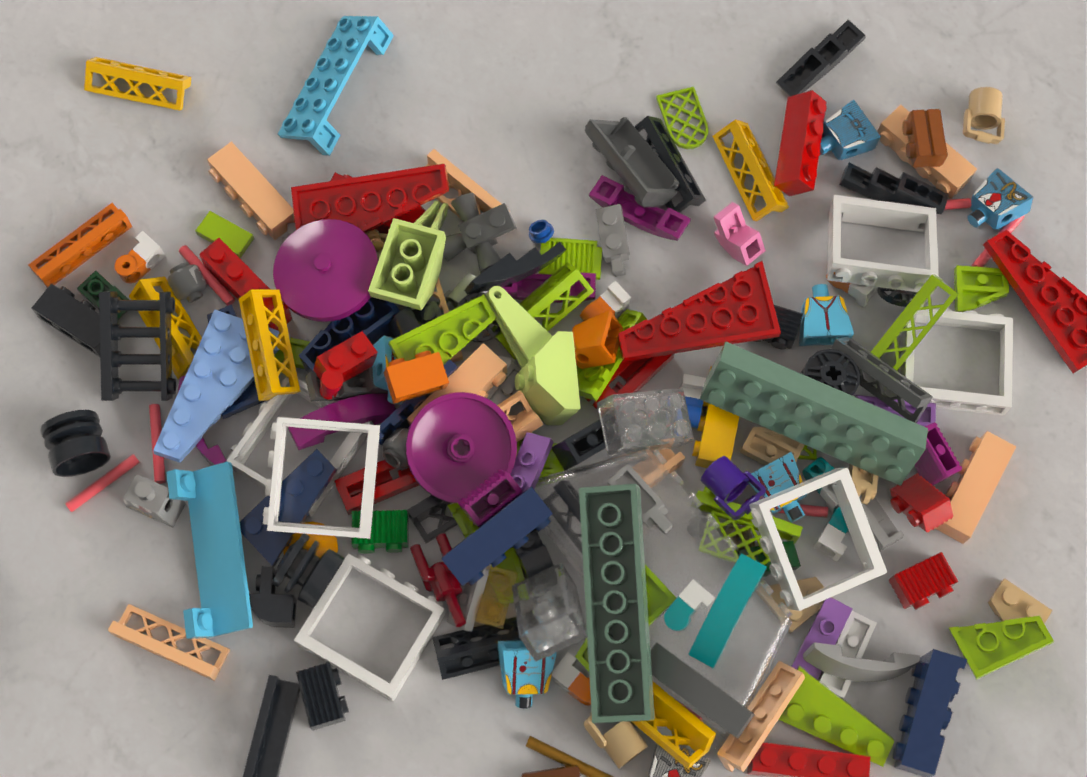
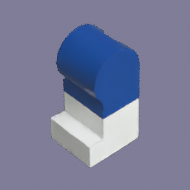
M689 374L683 375L679 387L676 425L698 429L703 406L700 396L706 378Z

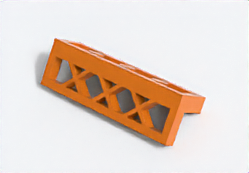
M111 203L28 264V266L48 288L51 283L53 285L57 284L132 228V225L127 215Z

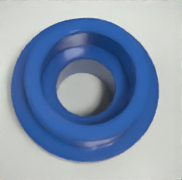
M537 220L529 227V238L534 243H545L554 234L553 226L546 220Z

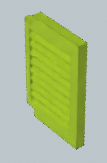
M551 237L546 243H541V255L559 242L566 248V251L555 262L539 271V274L553 275L569 262L581 273H596V280H600L602 247H597L598 241Z

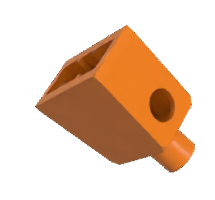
M610 310L585 320L572 328L576 365L578 368L585 369L615 363L619 347L618 333L623 331V327Z

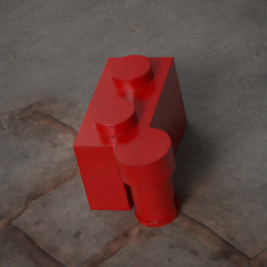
M363 331L316 358L313 371L320 379V395L324 399L331 400L332 396L335 398L344 382L373 366L378 352Z

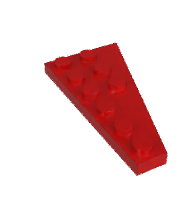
M445 164L291 187L296 230L314 221L334 219L353 224L364 233L449 192Z
M1005 230L987 240L983 244L984 248L1071 372L1074 374L1087 366V296L1065 277L1060 278L1050 270L1052 267L1045 261L1041 263L1031 254V249L1009 231Z
M763 261L754 264V267L744 272L741 271L735 274L732 278L722 283H717L683 300L681 304L673 308L670 307L649 320L646 319L618 333V342L623 362L724 346L725 342L737 344L779 337L781 331Z

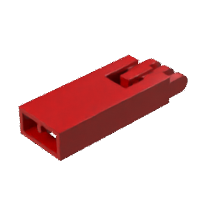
M675 354L626 362L622 360L602 394L592 406L598 409L605 403L606 406L600 411L603 416H606L614 407L617 409L622 407L674 358ZM618 376L627 383L623 386L618 381L612 389L608 386Z
M385 459L377 462L373 505L419 486L409 467L403 471L399 470V478L393 480L389 471L396 468L388 464ZM365 468L334 480L348 515H351L352 511L361 510Z

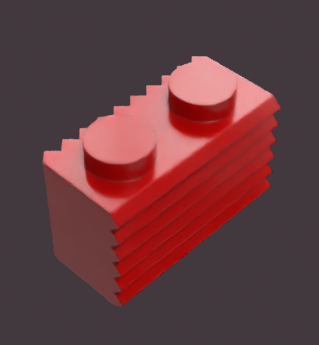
M918 473L903 481L901 486L896 485L890 489L892 496L890 503L893 509L898 514L904 513L912 526H919L927 533L930 530H934L935 527H939L940 524L943 525L944 521L947 522L953 518L949 497H946L945 494L939 491L938 488L936 489L935 486H932L925 478L919 476Z
M942 552L896 573L889 579V583L897 594V598L900 600L903 608L907 609L913 606L915 610L929 604L928 598L937 594L938 598H942L954 591L952 586L959 582Z

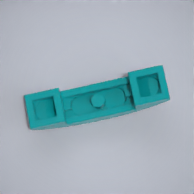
M741 553L715 599L688 653L689 656L714 669L767 566Z

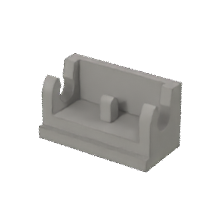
M876 498L870 499L868 505L861 503L879 552L903 538L904 534L902 531L898 532Z

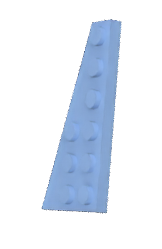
M214 309L153 449L155 455L181 463L202 439L204 433L212 425H215L221 418V414L229 406L231 407L255 380L242 318ZM269 328V331L277 337L279 335L278 330ZM275 347L273 350L274 357L279 350L278 347Z

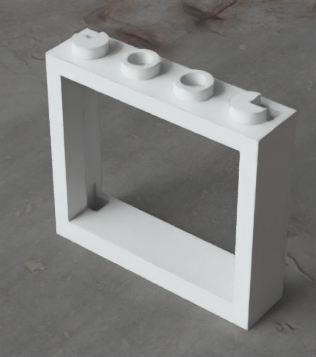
M833 195L828 212L827 280L918 292L932 274L939 277L936 208ZM841 221L924 232L926 269L841 258Z
M947 308L934 325L1000 332L999 396L927 387L920 388L933 396L930 403H936V408L1004 416L1012 408L1013 318L1004 317L1002 314L982 315L976 311L955 312ZM929 309L919 310L914 316V321L916 323L928 324L930 321ZM933 309V316L939 309ZM911 321L905 328L911 327ZM912 330L901 332V347H909L913 343ZM906 350L900 352V358ZM914 351L900 367V374L912 382L914 379Z
M288 377L282 380L280 387H290ZM298 379L300 392L297 394L311 402L307 384ZM293 394L277 395L269 401H265L259 409V416L254 423L250 422L243 432L244 437L238 445L235 444L231 447L232 452L226 462L232 463V468L235 472L264 490L267 479L243 464ZM313 401L311 403L321 408L336 401ZM350 432L330 460V463L337 471L320 498L315 501L309 510L308 517L312 519L335 485L334 480L340 478L368 437V433Z
M277 417V423L272 422L270 439L275 440L274 451H269L268 467L273 468L272 479L266 480L265 496H270L269 507H264L263 524H268L267 531L370 539L380 425ZM287 427L368 433L360 528L278 522Z
M848 467L833 469L749 504L753 516L751 521L755 527H758L762 537L760 538V545L771 561V574L775 580H778L782 590L780 591V597L785 600L789 609L803 610L887 573ZM831 484L864 571L803 597L769 509Z
M348 553L294 641L299 647L325 662H330L333 667L338 668V670L393 702L446 615L445 609L442 607L443 603L441 601L437 602L435 597L429 595L428 598H425L418 594L419 589L406 581L404 584H401L394 580L395 575L384 568L378 571L370 566L372 562L364 556L358 554L354 557ZM352 568L432 613L390 683L310 637Z

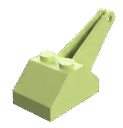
M435 201L415 223L393 218L368 290L371 297L418 310L424 308L433 295L441 271L446 236L445 232L440 231L447 217L449 204L443 203L440 207V202Z
M493 286L485 297L497 317L496 321L521 367V370L515 376L516 390H520L524 394L531 409L546 425H563L581 409L573 332L557 331L552 336L502 287Z

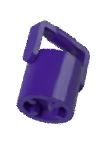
M726 456L715 460L701 477V482L716 496L714 498L716 504L733 520H738L744 514H749L751 512L749 504L765 497L766 488L750 472L745 471L743 473ZM750 482L759 492L755 496L750 497L740 506L739 510L734 512L727 504L736 499Z

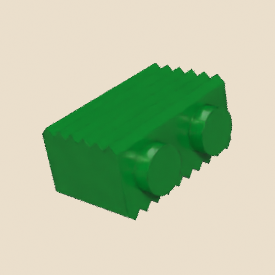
M352 511L353 528H360L361 511ZM373 511L370 539L351 537L353 549H358L359 553L369 554L374 553L375 549L386 548V552L399 553L402 552V548H409L408 511Z

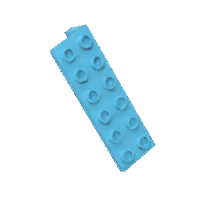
M343 16L339 20L335 31L326 43L324 51L316 61L313 71L305 81L302 91L294 101L291 111L282 123V127L278 132L281 138L308 140L322 155L330 156L341 136L327 121L331 110L367 44L376 55H384L394 37L378 16Z
M223 462L196 471L177 469L167 471L169 499L188 501L201 608L183 610L186 639L211 638L252 628L253 621L232 463Z

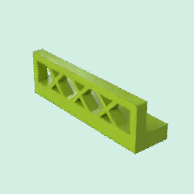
M567 262L519 305L533 318L543 317L542 327L549 331L590 296L594 290L579 270ZM579 281L585 289L577 296H569L570 287ZM563 300L562 309L559 312L549 313L550 304L553 301ZM494 325L491 330L494 332L498 326ZM500 331L495 338L516 359L504 334Z
M932 274L876 344L871 353L881 359L886 352H895L896 364L893 366V369L898 371L958 296V293L942 282L943 280L937 275ZM938 286L950 295L944 304L932 305L931 295ZM928 300V306L922 307L924 303ZM933 308H940L933 316ZM929 309V323L925 326L915 327L914 316L919 310ZM911 321V327L905 328ZM923 329L916 337V330ZM912 330L913 343L909 347L898 348L897 337L903 331ZM893 342H894V347H895V348L889 349V347H890V346L893 344ZM906 350L900 358L899 351Z

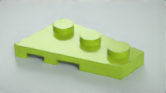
M1040 616L1010 619L987 624L980 623L964 627H949V631L964 658L967 659V664L976 680L1054 643Z

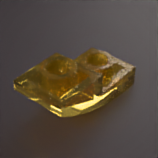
M490 566L475 622L503 629L518 572Z

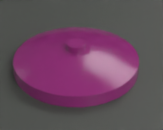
M334 219L314 221L294 231L281 245L273 266L274 284L276 290H280L283 302L297 315L318 322L340 320L358 311L370 299L371 296L368 290L379 257L369 237L353 224Z
M455 392L432 400L415 416L406 437V459L413 477L426 492L440 500L458 503V500L467 497V493L476 490V486L480 487V483H484L485 479L489 480V476H493V472L497 473L498 469L511 474L516 460L517 441L510 420L495 403L477 394Z

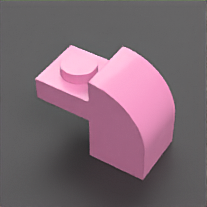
M732 202L714 216L718 228L714 234L720 245L732 258L748 266L766 251L759 231L745 224L738 204Z

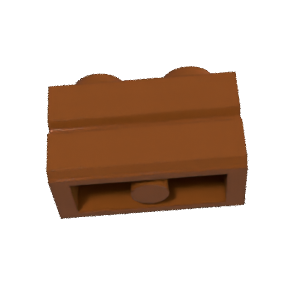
M941 110L910 111L902 126L903 135H908L909 143L906 145L907 158H911L913 168L926 166L940 167L948 156Z

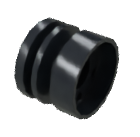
M825 349L817 351L808 359L800 372L805 376L852 396L860 384V372L857 364L849 355L839 350Z
M69 411L47 420L41 426V435L45 439L44 445L48 450H51L49 451L48 459L52 472L56 476L73 477L86 474L104 466L110 460L111 455L107 442L101 437L103 429L99 424L100 419L95 411Z
M302 534L284 554L277 566L272 584L279 587L287 577L290 581L284 591L289 593L297 584L300 585L302 588L299 592L298 600L314 609L345 558L331 549H328L321 557L316 556L320 542L315 541L311 548L307 550L305 546L310 536Z

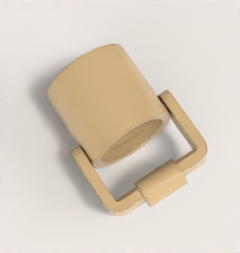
M980 87L970 92L968 109L964 113V136L988 144H998L1004 139L1005 118H1001L1003 96L1000 90L992 87ZM971 127L982 130L997 127V136L978 130H971Z
M592 712L590 713L591 716L584 721L585 729L600 748H604L618 769L648 747L631 721L618 723L604 735L592 723Z

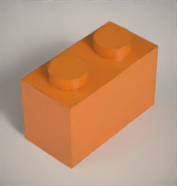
M424 351L416 354L415 359L405 361L404 358L393 360L388 363L389 366L384 371L393 404L446 389L449 384L439 352L431 354V351Z

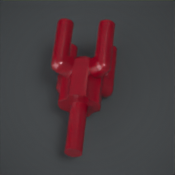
M445 533L436 537L442 557L452 549ZM420 544L411 546L410 551L425 589L428 592L433 591L437 602L445 601L447 603L456 627L464 626L466 620L456 598L462 592L459 581L444 562H437L429 568Z

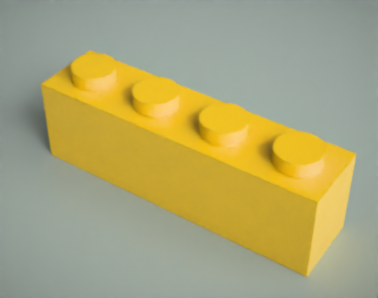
M703 401V406L707 408L705 416L701 415L697 431L702 432L700 441L695 440L692 456L696 457L695 466L708 468L715 460L722 456H726L731 461L740 416Z

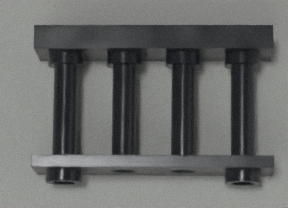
M117 291L99 292L101 401L118 399L122 391L161 392V401H168L173 398L172 394H176V379L172 378L171 314L175 312V299L171 297V292H159V300H121L120 297H117ZM121 311H160V327H121L120 324H117V313ZM121 338H160V354H122L121 351H118V340H121ZM121 365H161V381H122L118 375V367H121Z

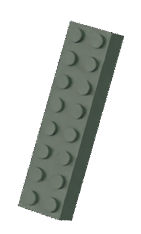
M725 342L705 380L700 396L702 401L900 486L926 449L928 428L729 342Z
M637 484L579 488L592 723L655 719L640 487Z

